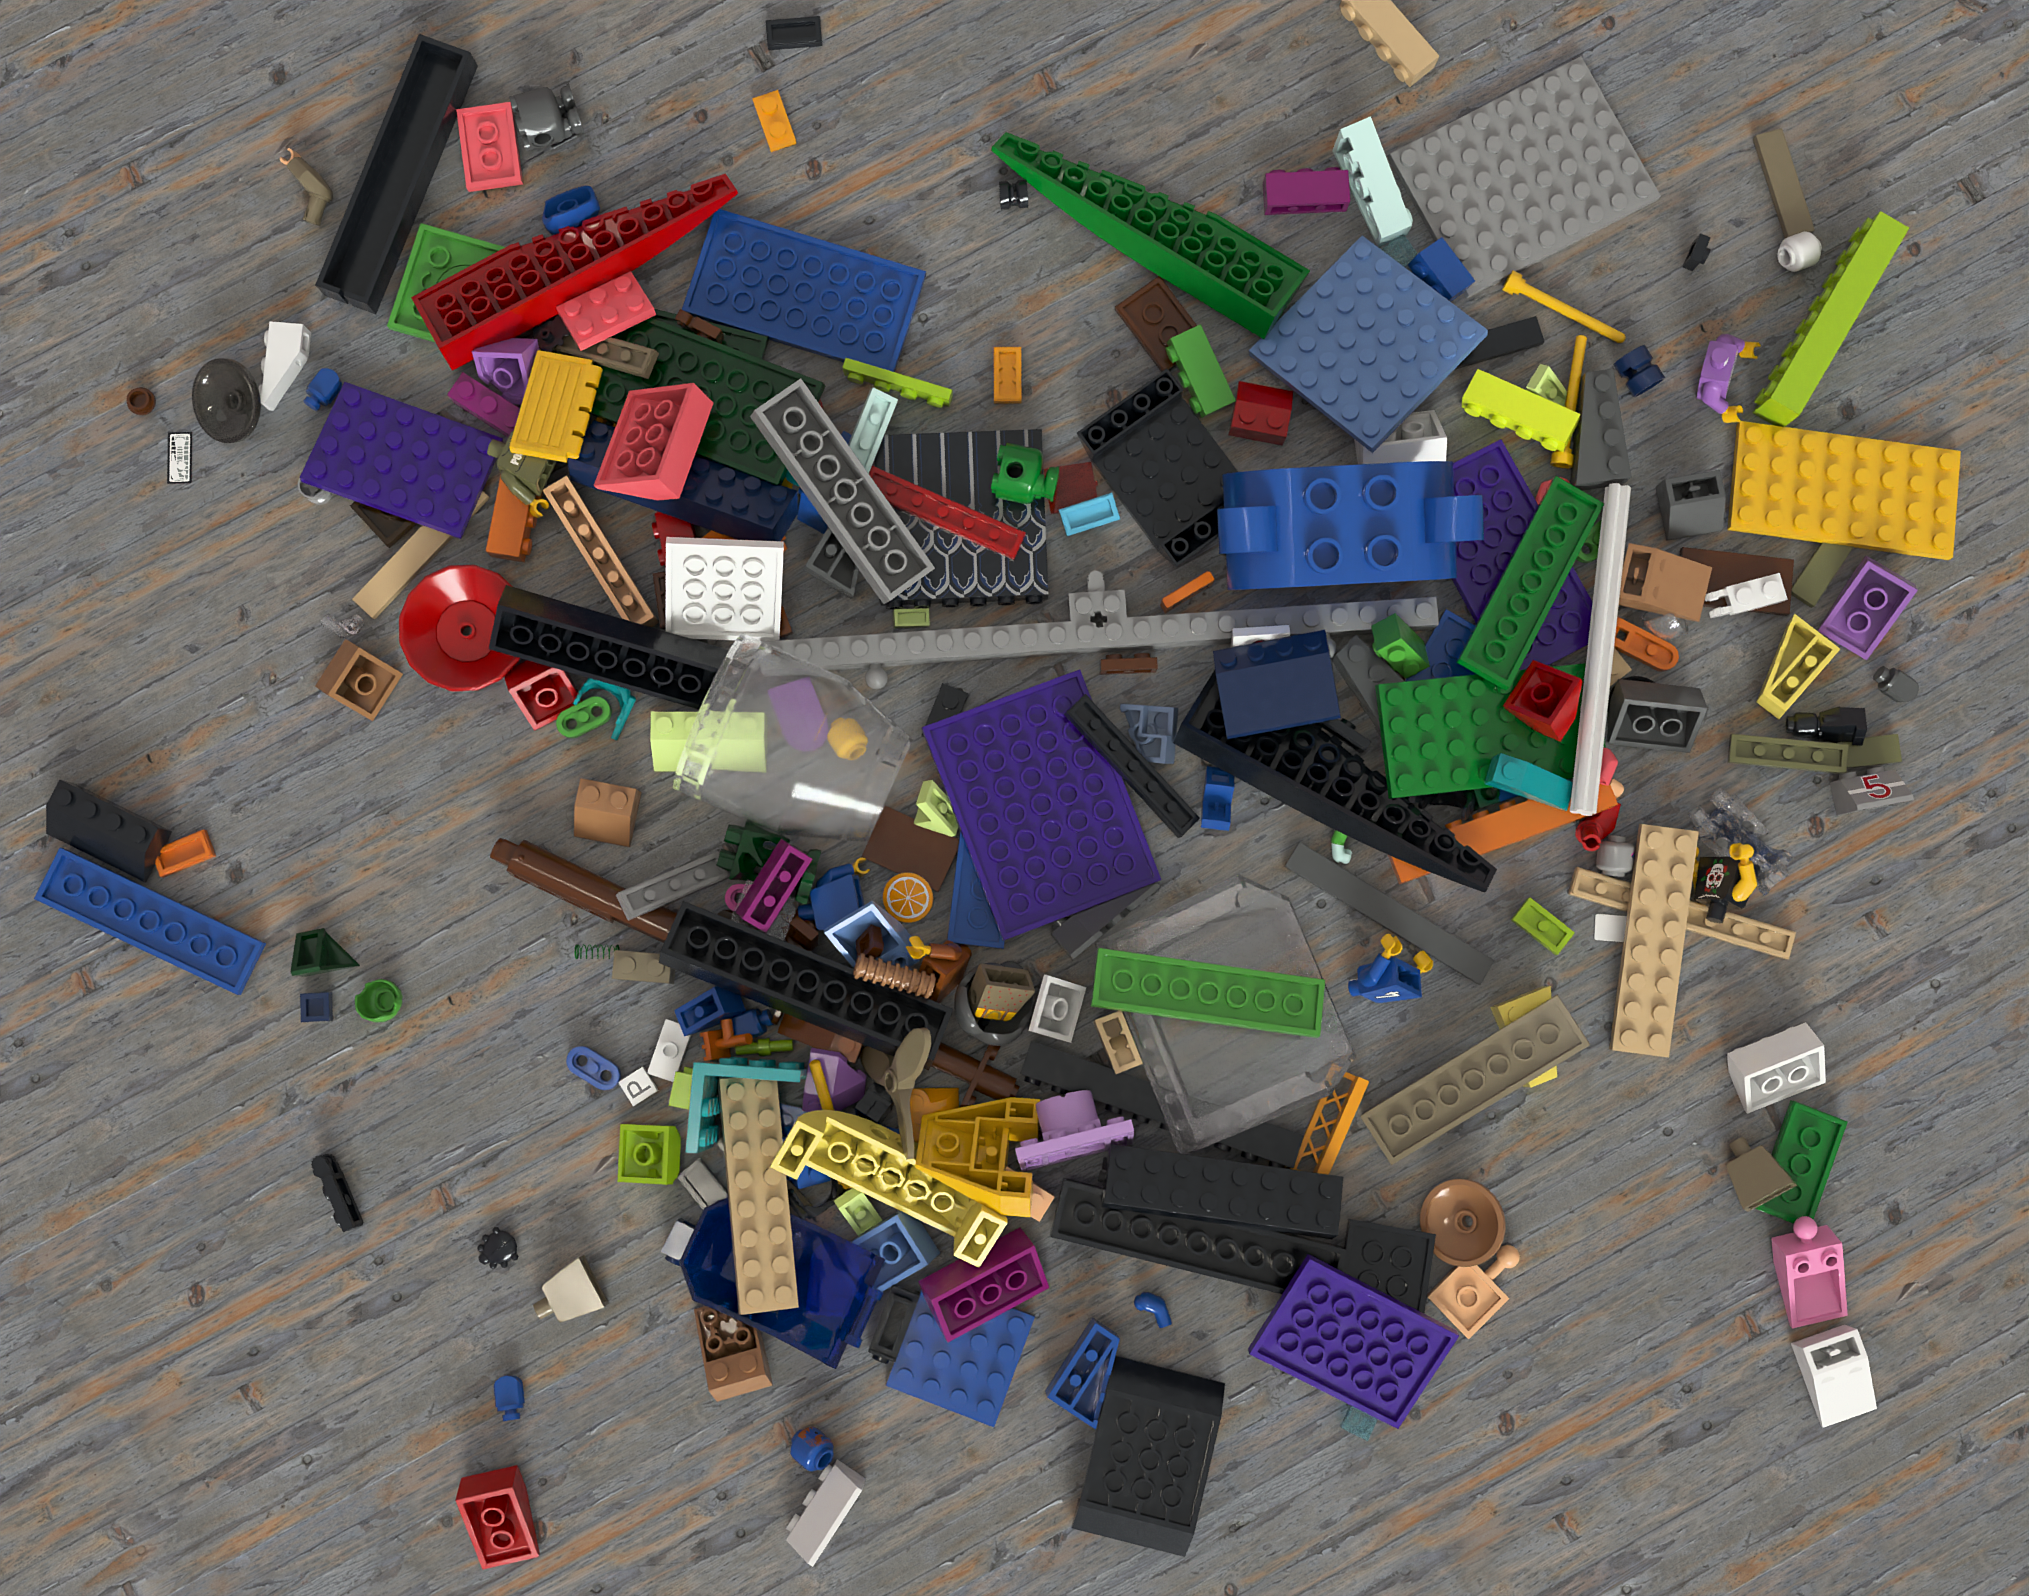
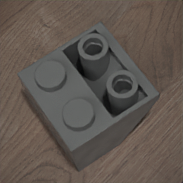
M1720 470L1664 479L1655 487L1666 541L1723 530L1726 496Z

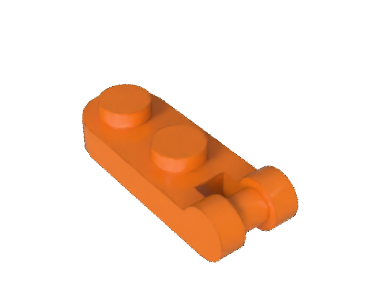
M1617 617L1614 648L1617 651L1661 672L1667 671L1677 664L1679 654L1675 646ZM1619 631L1626 633L1623 641L1616 637Z

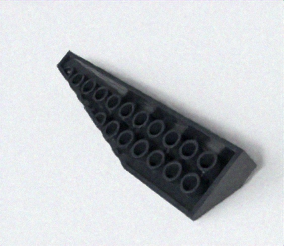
M1215 670L1213 671L1181 723L1174 739V744L1295 810L1361 843L1456 883L1484 893L1487 891L1497 869L1470 846L1460 844L1455 839L1454 833L1448 828L1443 830L1432 821L1433 816L1426 810L1421 812L1409 801V797L1389 799L1386 778L1377 770L1371 771L1363 763L1365 760L1359 755L1355 754L1353 756L1341 746L1343 742L1334 735L1330 737L1322 730L1323 726L1320 723L1227 739Z

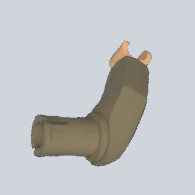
M288 148L287 150L290 151L291 158L287 161L285 158L280 157V161L287 165L288 170L310 196L302 220L320 226L326 204L330 203L333 199V192L314 168L304 161L297 152Z

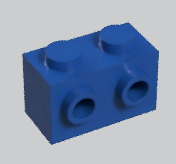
M1443 237L1419 252L1408 264L1414 275L1450 302L1464 293L1475 282L1474 278Z

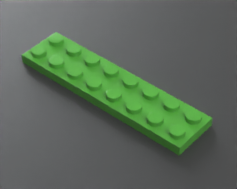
M1098 948L1091 1007L1319 1038L1321 1034L1325 980Z

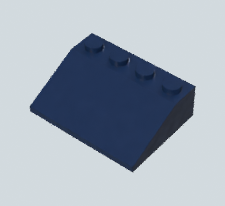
M1325 630L1213 651L1227 739L1341 718Z

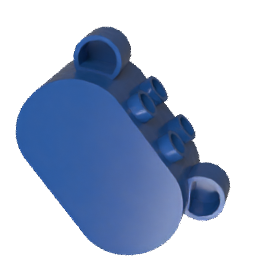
M1452 461L1282 468L1222 475L1224 509H1217L1219 554H1226L1227 590L1457 578L1456 542L1484 540L1483 496H1454V469Z

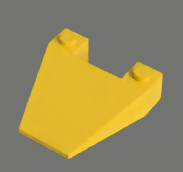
M1010 1097L922 1115L915 1168L1000 1215L1030 1217L1033 1196L1032 1173L1006 1171L1009 1141L1022 1142L1034 1138L1039 1139L1040 1123L1036 1104L1040 1102V1099Z

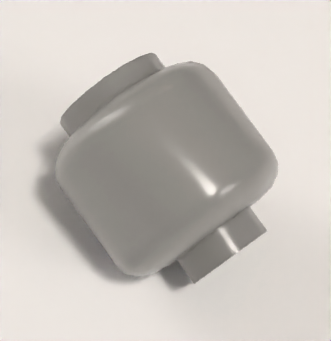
M1608 835V840H1602L1599 843L1600 847L1596 853V867L1602 870L1603 875L1625 877V872L1633 869L1635 846L1632 843L1626 842V836Z

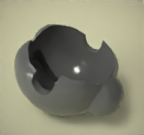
M1006 961L1001 964L985 963L988 965L1023 969L1022 966L1014 961ZM976 966L962 978L957 987L954 997V1011L957 1022L964 1032L975 1036L985 1044L992 1046L1009 1044L1021 1035L1033 1014V995L1011 1020L991 1019L987 1026L978 1025L968 1000V992L978 968Z

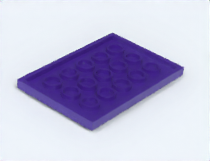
M344 382L299 478L301 482L461 539L497 459L488 455V446L492 439L503 442V438Z
M1308 1254L1248 1347L1250 1355L1399 1429L1458 1339L1459 1334L1457 1330Z

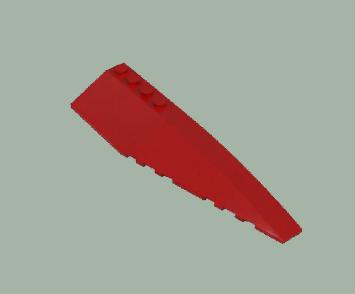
M725 173L692 184L691 190L685 192L674 190L667 193V198L652 202L651 198L641 201L640 207L628 210L626 206L584 220L582 226L561 228L558 234L546 238L543 234L532 237L531 243L522 246L519 242L511 244L411 298L439 350L453 371L474 359L472 354L474 349L515 338L557 315L556 306L640 267L719 210L738 194L737 189Z

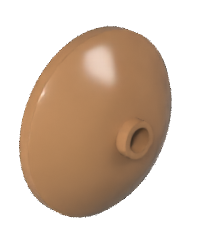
M1453 1179L1439 1184L1427 1195L1421 1208L1420 1227L1421 1232L1436 1234L1433 1253L1438 1258L1454 1266L1471 1267L1489 1260L1498 1251L1505 1235V1216L1499 1201L1488 1188L1472 1180ZM1466 1216L1472 1218L1473 1223L1471 1226L1467 1225L1465 1221Z

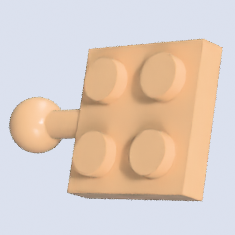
M1512 1245L1500 1247L1496 1254L1497 1260L1485 1272L1477 1265L1471 1267L1455 1266L1427 1294V1298L1467 1339H1470L1509 1300L1493 1280L1505 1268H1513L1518 1264L1520 1254Z

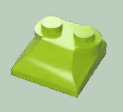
M620 1124L617 1182L673 1184L680 1170L681 1136L676 1126Z

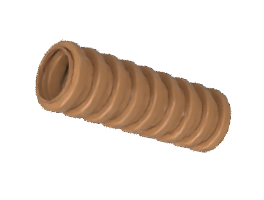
M864 953L858 955L853 971L854 978L863 977V981L870 979L873 984L880 982L881 986L888 984L891 989L895 986L898 987V991L905 989L909 994L915 992L916 996L923 994L926 999L931 996L936 980L934 973L927 975L926 971L922 970L920 973L917 972L916 968L909 970V967L906 965L902 968L899 963L892 965L891 961L888 960L885 963L882 962L881 958L874 960V957L871 955L869 958L865 957Z

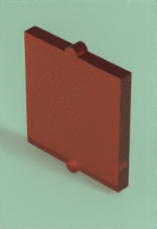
M1091 462L1060 466L1054 500L1050 502V499H1048L1051 515L1058 514L1059 509L1097 497L1096 487L1098 482L1094 480ZM1049 468L1043 469L1044 474H1045V478H1046L1047 470H1048Z

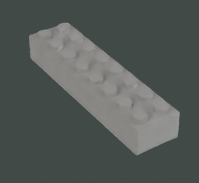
M801 378L753 411L750 416L883 604L891 601L935 569Z

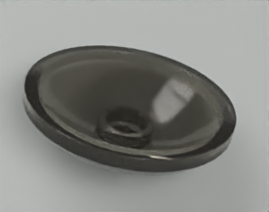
M218 358L207 362L197 373L192 388V404L195 416L202 429L211 438L222 443H237L249 437L257 426L261 411L259 389L249 370L236 360Z

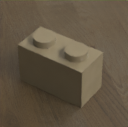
M615 950L612 979L674 984L675 969L660 964V954Z

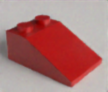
M518 1465L462 1477L455 1501L482 1570L539 1557L540 1552L527 1489Z

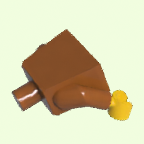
M912 936L909 938L912 946H906V949L913 959H920L927 954L923 958L919 972L921 973L923 970L926 971L927 975H930V973L935 974L934 989L928 999L941 1003L962 980L972 952L968 946L964 944L957 945L948 940L943 944L929 943L927 946L923 944L919 936Z

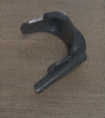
M1470 790L1409 797L1411 803H1418L1419 809H1425L1428 804L1449 805L1463 809L1461 814L1463 820L1468 819L1470 814L1472 815L1476 805V797Z
M831 1178V1194L822 1205L817 1207L804 1206L795 1191L790 1188L788 1190L789 1205L800 1219H812L826 1211L830 1206L835 1205L834 1200L845 1192L843 1186L838 1184L837 1180Z

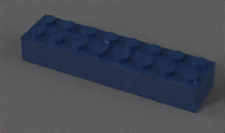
M596 420L588 427L585 436L581 437L583 438L579 458H568L567 460L571 481L737 540L781 541L798 515L797 490L782 485L770 484L757 477H752L696 455L694 456L679 499L657 501L597 489L594 483L615 427Z

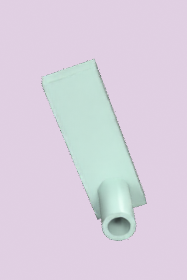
M876 388L870 389L848 443L868 474L898 399Z

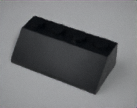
M59 780L46 804V834L143 882H147L157 857L161 855L162 847L166 845L172 831L77 784L64 780Z

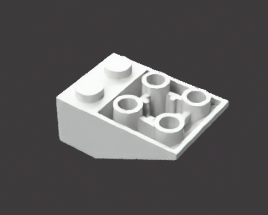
M1844 1324L1791 1343L1822 1428L1877 1409L1868 1356L1858 1329Z

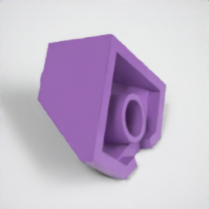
M511 338L474 349L472 354L478 377L487 385L489 383L493 384L503 393L501 397L512 404H522L537 350H540L537 339Z
M811 1048L809 1063L813 1060L820 1061L834 1110L840 1111L862 1099L865 1095L867 1076L860 1069L856 1071L847 1064L848 1059L840 1052ZM808 1064L802 1111L811 1112L822 1110Z

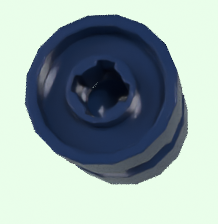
M1645 345L1632 350L1613 364L1621 378L1628 379L1626 386L1633 397L1645 393L1665 379L1658 365L1651 364L1653 357Z

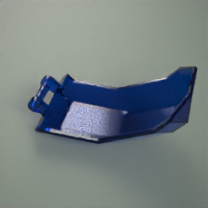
M726 1198L705 1207L679 1261L693 1301L713 1308L774 1336L834 1369L837 1368L847 1344L860 1348L863 1341L861 1339L863 1331L877 1300L881 1301L884 1294L881 1290L873 1287L885 1259L790 1213L799 1308L739 1315L729 1200Z

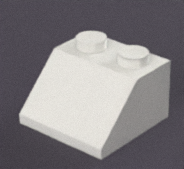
M1044 974L1028 1031L1071 1043L1087 987Z

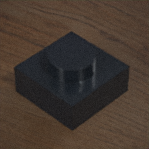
M1699 234L1689 249L1683 268L1693 271L1699 264L1705 263L1711 250L1707 248L1711 237Z

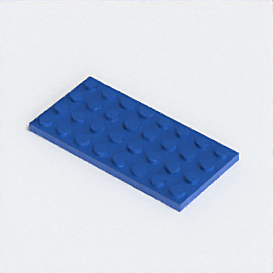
M719 209L713 214L682 310L693 317L697 316L712 323L767 336L769 340L844 362L845 358H849L895 372L924 284L926 271Z

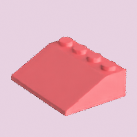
M694 383L629 391L594 486L601 490L657 501L679 499L709 418L713 402Z

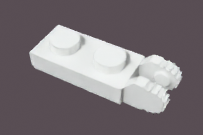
M1780 573L1727 586L1722 590L1708 593L1705 596L1706 602L1725 597L1727 603L1726 607H1718L1710 611V618L1727 614L1731 616L1788 600Z

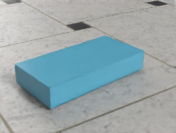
M1112 493L1059 509L1066 536L1120 520Z

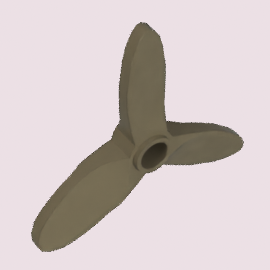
M916 1028L910 1031L897 1049L894 1057L868 1046L864 1047L860 1053L861 1064L865 1071L876 1083L885 1087L895 1104L901 1143L906 1160L914 1159L910 1098L915 1086V1080L923 1071L930 1052L931 1035L927 1028Z

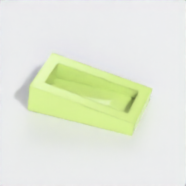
M929 608L894 609V628L929 627Z

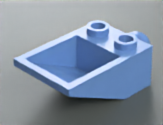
M870 901L824 929L825 935L853 968L857 960L856 940L871 924L881 928L882 941L884 942V950L874 960L881 958L882 962L886 963L888 960L891 961L892 965L899 963L900 967L903 968L906 965L909 967V970H911L910 967L920 961L919 959H913L906 949V946H912L909 938L912 936L898 920L874 901Z

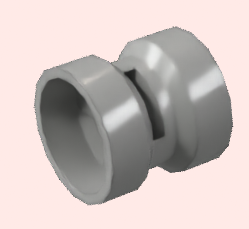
M300 478L298 480L299 492L311 503L323 505L332 498L333 493L303 483Z

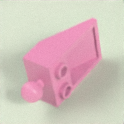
M1807 1216L1799 1217L1793 1225L1794 1233L1771 1238L1773 1262L1789 1325L1792 1329L1848 1316L1842 1242L1827 1225L1817 1227L1816 1222L1812 1218Z

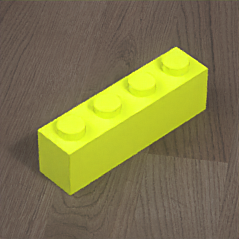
M1477 369L1462 397V408L1469 415L1487 418L1494 426L1502 429L1507 427L1516 431L1515 433L1523 439L1530 440L1532 438L1541 442V445L1550 451L1559 450L1564 452L1580 418V414L1479 369Z

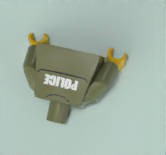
M514 431L511 432L506 443L492 439L487 453L489 456L498 458L497 467L502 481L525 505H530L529 511L532 516L536 518L542 517V513L537 510V504H540L544 509H548L549 503L544 499H535V495H541L557 461L511 453L509 446Z

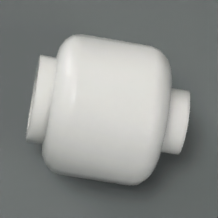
M1804 231L1787 237L1781 242L1778 249L1779 263L1792 272L1814 266L1820 259L1822 246L1816 236L1810 232Z

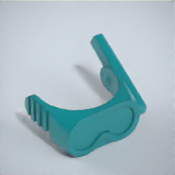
M587 678L573 704L577 705L581 696L591 689H603L613 694L619 702L620 714L617 717L616 727L611 738L618 740L636 702V697L631 695L629 689Z

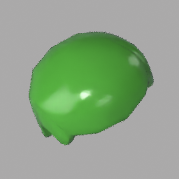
M378 979L365 984L363 991L355 996V1009L363 1019L376 1023L387 1022L400 1010L403 999L402 992L394 982Z

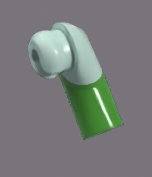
M1335 830L1331 838L1332 858L1337 863L1348 864L1352 851L1344 848L1347 835Z

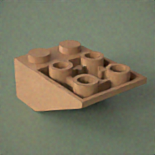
M1629 543L1622 569L1619 606L1699 622L1712 567L1657 548Z
M737 1297L694 1309L708 1390L717 1402L773 1386L768 1358L755 1313L739 1315Z

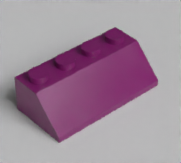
M1021 1227L997 1239L980 1267L959 1259L918 1281L925 1300L947 1342L954 1340L1049 1288L1035 1246Z

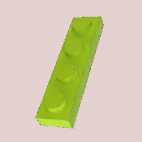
M845 358L842 369L844 376H848L847 379L857 384L868 382L874 384V388L884 392H889L890 389L901 392L900 395L910 400H916V397L925 399L927 404L937 408H942L943 405L950 407L953 398L952 389Z

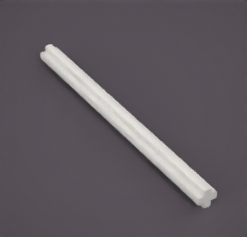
M1619 483L1609 484V487H1605V504L1602 512L1570 804L1571 813L1583 816H1592V814L1597 813L1631 487L1628 485L1621 486Z

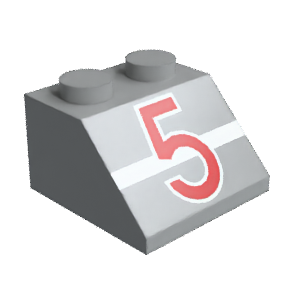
M1884 766L1867 769V775L1857 776L1856 771L1840 774L1839 780L1830 782L1837 816L1914 800L1913 794L1897 771H1885Z

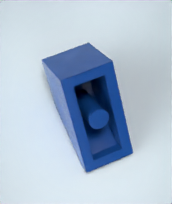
M718 986L711 988L674 1010L684 1036L721 1024L720 1020L732 1019L734 1016L746 1011L740 995Z

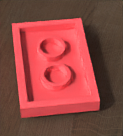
M511 102L456 109L465 182L468 192L523 185L515 117Z
M631 271L556 306L559 316L580 351L656 315L654 307Z

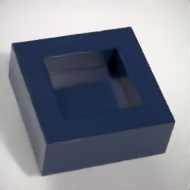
M332 992L300 994L301 1022L333 1021Z

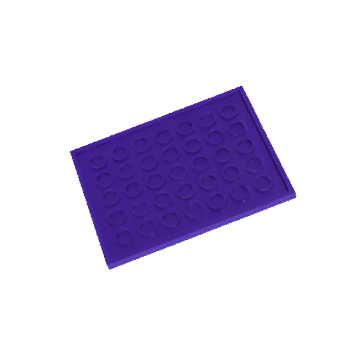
M1080 669L921 728L1002 941L1161 880L1122 777L1064 715L1083 695L1086 694L1091 699Z

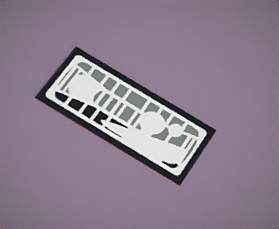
M168 432L167 484L192 483V432Z

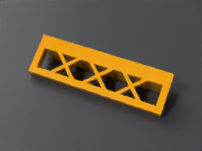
M1333 1067L1304 1133L1294 1168L1290 1167L1289 1169L1298 1170L1297 1167L1301 1158L1312 1154L1316 1163L1313 1173L1329 1175L1368 1086V1080ZM1337 1075L1352 1081L1348 1092L1339 1096L1336 1095L1333 1087ZM1331 1091L1333 1098L1327 1100ZM1345 1097V1099H1344V1101H1343V1103H1342V1106H1341V1105H1340V1102H1339V1099ZM1335 1101L1339 1113L1336 1119L1325 1122L1322 1109L1324 1105ZM1318 1118H1320L1322 1124L1315 1126ZM1333 1124L1332 1129L1329 1132L1327 1126ZM1324 1128L1327 1136L1325 1145L1314 1148L1310 1139L1312 1132ZM1307 1144H1308L1309 1147H1310V1150L1304 1152V1151H1305V1148H1306V1146H1307ZM1322 1150L1318 1159L1316 1152Z

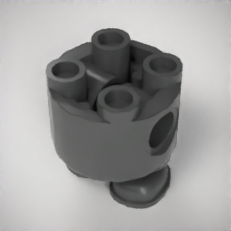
M569 83L560 90L562 98L560 96L555 97L552 90L548 87L509 96L526 151L562 142L565 138L572 137L573 133L584 134ZM565 112H567L568 120L567 118H562V115H566Z

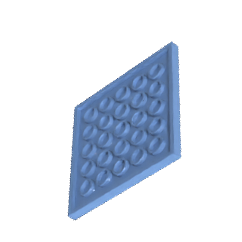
M1361 236L1276 322L1266 338H1260L1249 350V355L1373 453L1488 335V330L1364 236Z

